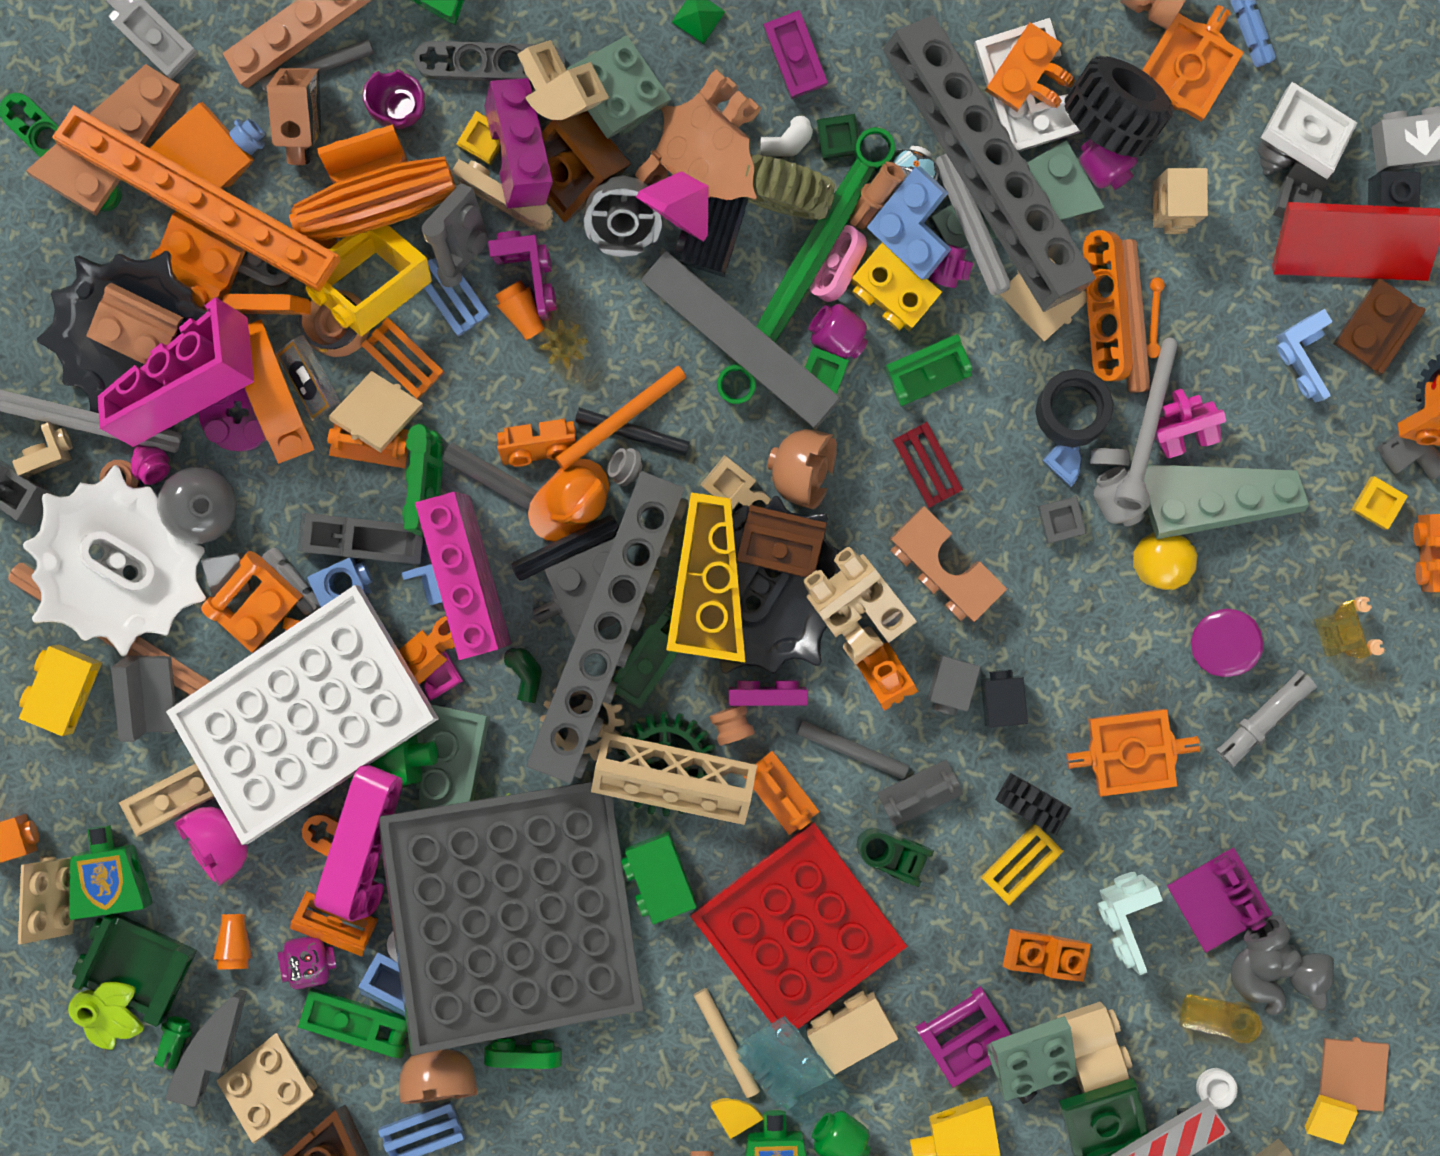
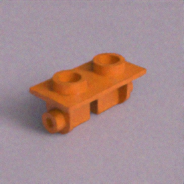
M566 418L539 422L540 436L534 437L531 424L505 427L504 432L497 433V449L503 466L522 467L530 464L532 461L543 459L556 461L555 458L576 442L574 421L566 422Z
M334 423V427L330 428L327 442L331 444L329 456L406 469L409 451L406 447V439H408L407 434L409 431L402 429L380 453L360 439H352L349 432Z
M771 751L755 763L757 770L753 790L785 831L790 835L797 829L801 830L811 822L810 819L820 811L775 753Z

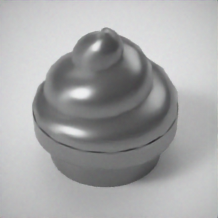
M1264 139L1261 140L1257 148L1258 154L1261 157L1260 165L1263 168L1262 172L1265 175H1270L1274 171H1282L1286 167L1293 165L1295 161L1294 158Z

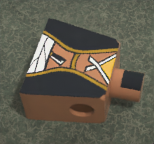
M280 68L267 85L272 143L274 146L286 147L288 164H309L310 146L314 145L321 133L319 69Z

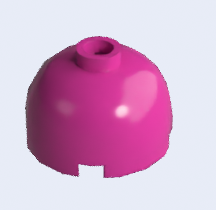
M210 806L198 808L174 822L182 840L187 837L189 838L188 844L194 858L213 882L216 881L218 886L232 878L243 867L247 859L248 845L241 844L222 809Z

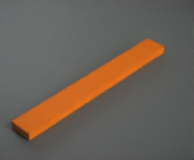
M74 105L52 136L53 140L62 147L318 292L322 290L341 260L338 254Z

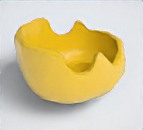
M1153 532L1142 538L1134 550L1133 567L1140 580L1146 585L1162 590H1175L1190 581L1197 568L1198 555L1191 541L1184 536L1178 535L1156 540L1155 533Z

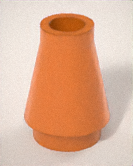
M522 280L494 295L499 302L496 305L498 309L517 328L525 341L545 330L538 315L530 286L526 288Z
M222 914L213 960H217V970L249 969V959L253 958L245 924V914Z

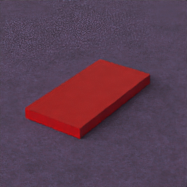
M1287 202L1272 264L1274 275L1429 281L1440 244V208Z

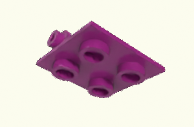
M1234 847L1166 885L1205 953L1250 927L1253 931L1266 925L1264 919L1272 915Z

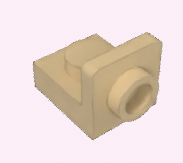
M50 422L42 424L41 429L48 447L45 446V443H40L22 450L23 457L12 461L17 475L29 477L72 460L68 450H71L73 446L65 428H59V425Z

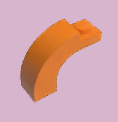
M260 319L248 324L254 382L247 385L245 390L266 440L270 444L277 463L280 464L315 449L292 397L273 345Z

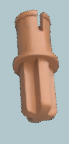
M885 162L873 181L864 185L861 189L862 196L849 218L851 226L854 228L858 227L861 230L867 228L879 210L890 199V195L899 183L905 178L904 171L900 166L893 162Z

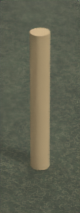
M704 988L696 992L693 996L746 1098L756 1095L760 1092V1089L708 989Z

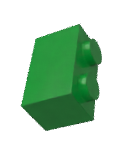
M670 831L626 847L625 854L627 857L621 859L628 880L635 879L640 894L635 895L642 917L649 915L654 925L697 908V901Z

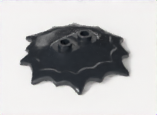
M164 251L160 255L148 260H134L123 254H116L110 262L102 265L80 255L75 256L76 279L72 285L52 290L51 292L55 309L53 322L37 337V343L56 353L63 367V384L82 388L88 395L90 411L99 413V394L134 365L139 368L145 365L86 337L99 302L105 293L104 289L108 284L113 283L183 317L179 327L190 318L197 321L207 312V310L199 307L194 301L192 288L183 284L175 276L169 251ZM179 327L177 329V335L175 338H177L181 334Z
M773 496L764 507L765 509L825 523L828 521L827 514L825 513L816 515L791 513L785 508L779 496ZM748 505L742 506L732 514L736 561L750 506ZM824 535L816 571L821 570L829 580L841 571L834 561L840 550L830 545L826 540V535ZM737 561L746 662L718 658L722 673L727 674L742 666H758L773 674L786 661L791 659H800L812 665L820 666L822 662L820 652L821 639L828 626L806 597L809 593L804 584L805 577L780 572L779 576L771 578L767 575V568ZM676 585L667 590V594L675 598ZM757 596L760 599L761 605L758 610L751 611L747 608L746 602L749 597Z

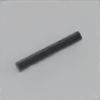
M579 407L575 422L595 428L609 416ZM626 423L613 433L682 456H686L690 444L689 441L631 423Z

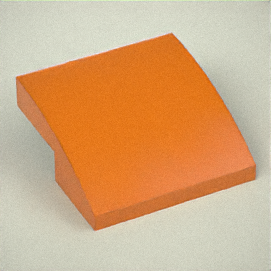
M203 102L198 103L150 147L153 151L221 189L233 185L254 162V158L243 151L232 140L228 129Z

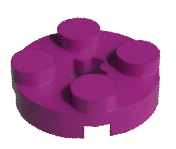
M245 387L199 411V421L205 436L223 449L245 452L257 448L266 441ZM236 402H241L242 408L249 411L248 416L242 417L240 424H235L234 417L229 416V409H233Z

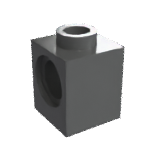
M939 655L927 697L929 701L936 703L934 710L954 716L957 715L958 709L968 712L981 667Z

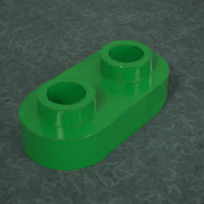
M500 1038L492 1040V1045L484 1047V1065L489 1067L552 1069L561 1066L562 1049L554 1046V1041L549 1039H535L531 1041V1045H515V1039Z

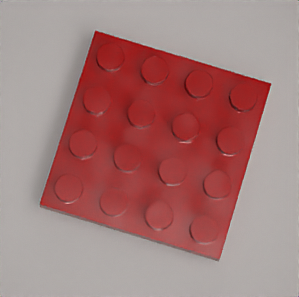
M814 821L690 914V917L783 1040L907 947L904 940Z

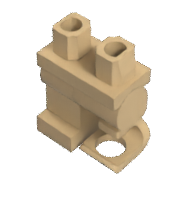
M846 547L834 559L841 571L829 580L821 570L814 571L804 579V584L809 593L806 597L833 635L837 637L842 634L847 640L843 644V649L856 665L884 644L871 627L867 626L862 629L858 623L862 618L861 614L866 612L888 643L917 621L865 555L862 554L860 556L852 548ZM901 613L900 620L895 625L884 626Z

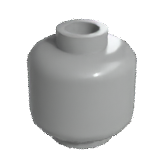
M1124 466L1112 468L1101 474L1096 480L1098 484L1093 491V495L1107 522L1113 524L1123 523L1124 526H1131L1140 522L1145 517L1144 511L1150 505V495H1148L1146 507L1142 511L1125 510L1114 503L1117 486L1122 484L1123 480L1129 476L1130 469H1125Z

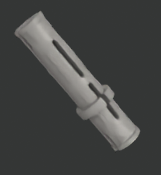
M1298 670L1248 720L1244 718L1238 724L1240 728L1216 749L1217 754L1225 762L1228 760V765L1234 768L1256 745L1261 746L1266 741L1265 736L1305 697L1317 688L1314 681L1308 675L1304 677L1305 673Z

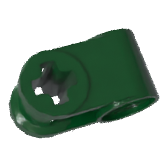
M877 828L863 831L858 837L856 844L857 851L866 864L916 887L921 885L922 881L919 877L927 858L932 857L934 854V850L907 838H900ZM879 838L884 840L885 850L881 855L871 857L866 854V846L872 839Z

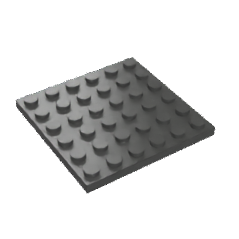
M593 781L379 817L378 827L410 1052L412 1055L643 1011L613 799L611 796L591 792Z

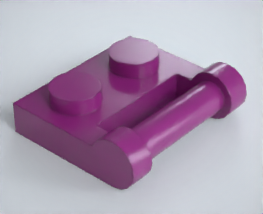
M981 986L971 991V997L929 1023L923 1021L915 1026L952 1088L991 1065L986 1047L987 1044L1011 1035ZM979 1009L983 1011L986 1016L985 1019L940 1046L935 1038L937 1035Z

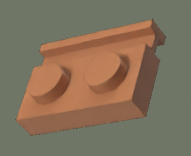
M110 283L104 289L105 293L99 302L86 335L88 338L146 364L151 355L150 351L160 343L167 346L175 339L177 329L183 317Z

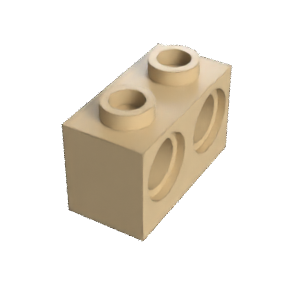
M1168 168L1153 181V228H1164V234L1188 233V228L1196 227L1197 223L1208 216L1207 168Z

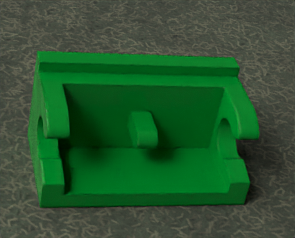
M959 334L889 363L884 367L900 407L972 376L971 371L973 370Z

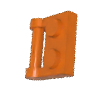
M248 551L240 560L241 566L214 597H208L202 604L201 610L206 617L217 621L246 649L253 653L265 642L304 596L255 552ZM253 575L257 576L262 583L234 614L227 605Z

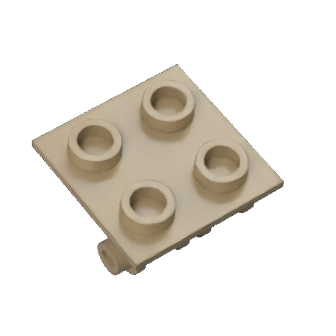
M43 856L40 857V862L21 865L18 944L73 934L74 920H70L69 916L71 857L56 859V857Z
M277 1033L217 1080L219 1087L253 1144L315 1096L313 1091L317 1088V1084L312 1077L307 1076L304 1078Z

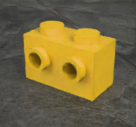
M883 242L850 281L855 286L852 293L868 306L873 302L885 311L882 318L898 331L903 327L910 331L942 293L929 280H922Z
M62 645L48 646L47 650H42L34 665V671L37 672L33 685H29L21 696L19 707L23 709L19 719L60 736L73 734L102 662Z

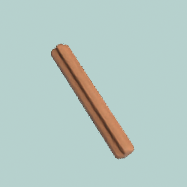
M1127 239L1121 240L1124 254L1133 366L1130 375L1127 377V384L1130 393H1143L1150 390V376L1138 248L1136 240Z

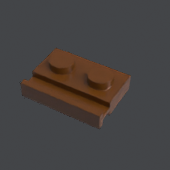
M1379 278L1375 280L1333 344L1363 365L1374 370L1378 375H1381L1385 372L1426 309L1422 306H1417L1410 298Z
M750 505L737 561L806 578L817 569L827 523Z

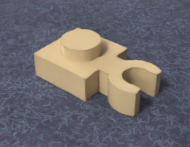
M726 455L721 458L700 484L713 496L730 498L732 510L738 502L742 506H750L756 500H762L765 504H768L771 500L762 491H751L750 488L756 480Z

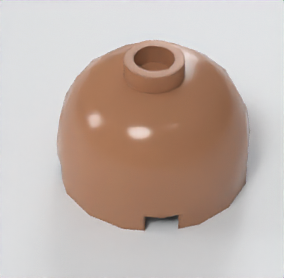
M808 429L795 431L782 441L779 448L774 447L771 450L768 459V469L772 470V480L777 492L785 500L810 509H815L820 505L828 489L820 488V486L824 482L827 470L833 473L836 461L837 442L836 439L831 438L832 434Z
M444 1049L411 1056L403 1065L400 1073V1103H428L454 1097L455 1099L478 1095L473 1065L467 1056L456 1050Z

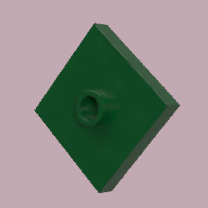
M1134 1078L1059 1101L1073 1156H1111L1149 1133Z

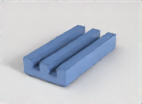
M436 258L430 259L428 261L429 270L440 283L437 275ZM463 275L459 285L479 312L474 316L470 314L452 287H445L440 283L466 320L461 325H459L432 284L430 283L424 288L458 337L490 315Z
M452 1101L387 1124L378 1130L380 1138H383L385 1151L388 1152L389 1156H422L462 1141L465 1138ZM443 1114H448V1120L400 1138L392 1139V1133ZM453 1128L454 1133L398 1153L396 1148Z

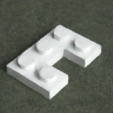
M1050 18L1032 23L1056 39ZM1027 25L975 41L974 47L987 86ZM1058 49L1052 60L1060 58V49ZM1029 93L1018 112L990 95L996 117L1000 124L1007 129L1010 140L1018 152L1081 133L1065 110L1064 100L1068 94L1059 96L1062 102L1058 108H1052L1044 102L1036 104L1034 96Z

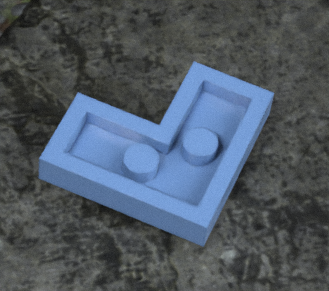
M915 167L867 228L923 280L929 278L952 250L924 223L948 192L922 167Z

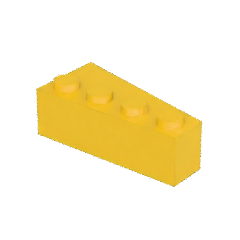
M691 492L666 649L668 651L746 662L730 498Z

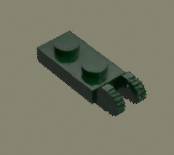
M670 600L655 624H650L629 655L624 668L621 667L612 680L618 682L615 693L639 710L678 654V652L666 650L669 635L661 630L667 620H670L672 617L673 600Z

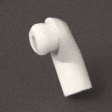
M796 116L790 121L791 126L781 137H761L760 154L766 157H792L797 155L811 140L813 129L809 119L805 116Z

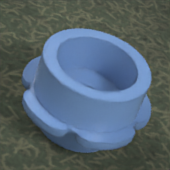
M249 118L245 122L236 119L234 121L236 126L229 132L232 140L250 155L258 148L263 149L265 146V142L262 139L265 136L263 129Z

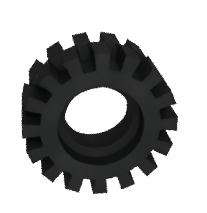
M1012 773L1009 774L995 799L1006 808L1054 835L1058 834L1072 809L1065 803Z

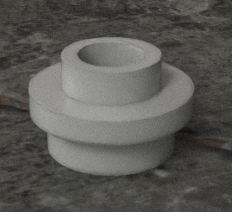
M623 448L618 449L612 455L608 464V475L620 486H627L637 480L642 471L641 455L632 448L627 450Z

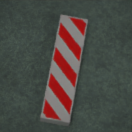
M1206 1098L1111 1156H1192L1231 1132L1209 1098Z

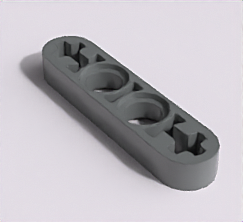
M426 41L415 50L414 63L420 74L429 79L465 81L528 78L522 63H520L517 71L505 73L499 68V60L506 53H515L517 55L527 47L537 44ZM555 47L561 61L563 62L566 68V61L563 53L560 49ZM433 50L436 51L439 58L450 59L448 51L455 50L453 55L455 71H449V64L444 62L436 63L435 69L429 70L428 65L422 62V59L429 57L430 51ZM467 52H477L482 57L479 69L473 72L462 69L460 65L462 56Z

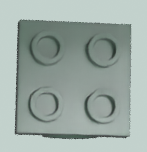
M627 35L566 69L569 70L589 62L592 63L609 98L588 110V112L607 139L617 133L620 136L629 133L646 121L652 113L665 107L671 100Z
M1065 1016L992 1041L986 1045L1004 1101L1025 1097L1033 1091L1053 1084L1064 1083L1068 1079L1077 1076L1072 1032Z

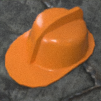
M581 458L566 470L558 469L530 502L528 518L534 532L545 540L557 541L584 528L589 522L601 515L606 506L609 492V482L605 471L594 461Z

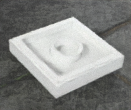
M1291 82L1279 101L1261 138L1328 179L1334 172L1357 122Z

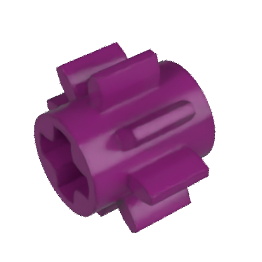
M947 244L952 250L929 276L928 280L939 285L956 288L958 280H969L973 262L965 259L966 249Z

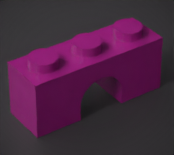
M529 78L490 81L484 104L491 139H500L502 165L499 175L507 209L545 205L553 182L537 112L525 98L532 93Z

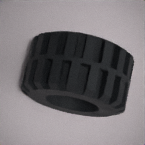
M1096 56L1092 58L1064 100V107L1069 114V118L1082 133L1101 147L1130 157L1146 154L1174 112L1171 99L1152 77L1128 62L1109 56Z

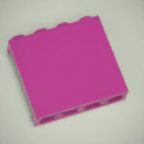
M451 492L415 502L458 659H466L510 645L509 633L470 495Z

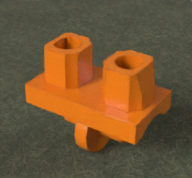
M888 641L856 664L884 711L889 709L894 702L900 703L903 701L904 696L914 695L918 692L914 682Z

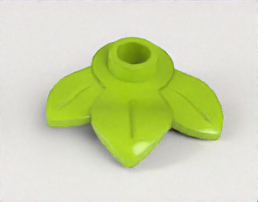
M104 982L95 991L85 990L73 996L68 1006L70 1018L77 1025L83 1027L87 1039L95 1046L103 1049L113 1050L117 1038L130 1039L140 1034L144 1029V1025L126 1008L136 991L135 987L128 984ZM83 1008L90 1009L93 1014L87 1013Z

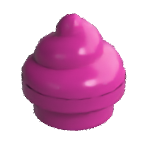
M138 445L134 449L131 458V472L137 480L142 481L146 485L156 484L163 480L170 471L169 457L160 448Z

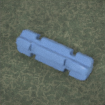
M1231 0L1234 12L1239 13L1237 21L1247 48H1252L1250 56L1254 66L1261 67L1274 61L1276 55L1272 44H1267L1269 36L1259 9L1255 10L1254 5L1257 4L1256 1Z

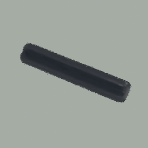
M613 515L604 517L514 561L511 564L513 572L519 581H523L615 536L619 525Z

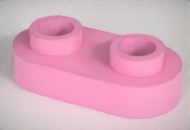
M845 225L809 288L814 295L825 302L835 301L843 295L866 251L867 240L864 234L853 226Z

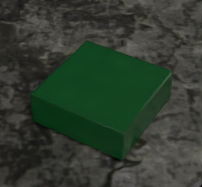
M855 114L817 119L822 160L856 155L855 146L859 136Z

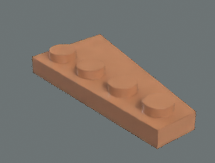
M145 64L93 110L90 115L144 145L181 88L178 83ZM57 143L26 170L29 176L97 216L121 180Z

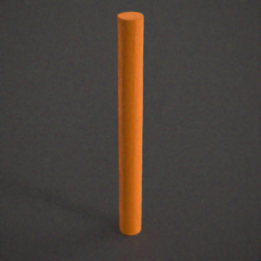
M679 366L673 368L555 458L559 466L566 470L686 379L683 370Z

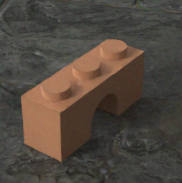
M923 506L889 539L894 545L890 552L904 566L907 567L912 563L922 573L918 580L933 594L939 590L949 600L945 607L959 621L966 617L969 621L975 622L1007 588L980 561H976L962 574L952 575L947 573L939 563L938 552L943 542L952 533Z

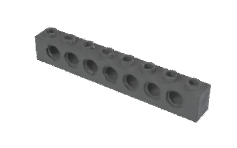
M934 15L896 30L884 47L883 52L1042 311L1045 312L1079 295L1096 279L1091 271L1088 260L1081 255L1071 238L1068 228L1055 213L1050 204L1049 197L1039 187L1030 172L1028 163L1020 156L1010 140L1007 129L1000 124L989 105L987 97L979 90L971 77L968 66L960 59L950 43L947 32L939 25Z
M640 472L526 767L570 784L574 776L582 778L590 757L582 753L588 739L592 741L597 739L604 719L597 717L602 702L609 705L618 685V682L611 680L616 666L624 668L632 648L631 645L625 643L630 629L639 630L646 609L639 607L645 592L653 594L660 576V572L655 571L654 567L659 556L667 558L675 537L668 534L673 519L681 522L689 500L682 498L685 490L684 487L646 472ZM648 509L657 510L663 517V524L653 530L646 528L641 522L642 513ZM635 545L643 546L649 554L648 562L642 566L632 565L627 559V551L630 547ZM618 582H628L634 587L635 596L630 602L621 603L614 598L612 589ZM613 618L619 622L621 632L617 638L607 640L599 634L598 625L603 619ZM598 654L605 659L607 668L604 674L593 677L586 673L584 661L588 656ZM585 691L591 696L593 704L587 713L578 714L570 708L569 699L573 693ZM565 727L572 728L578 735V744L570 751L559 749L555 743L556 733Z

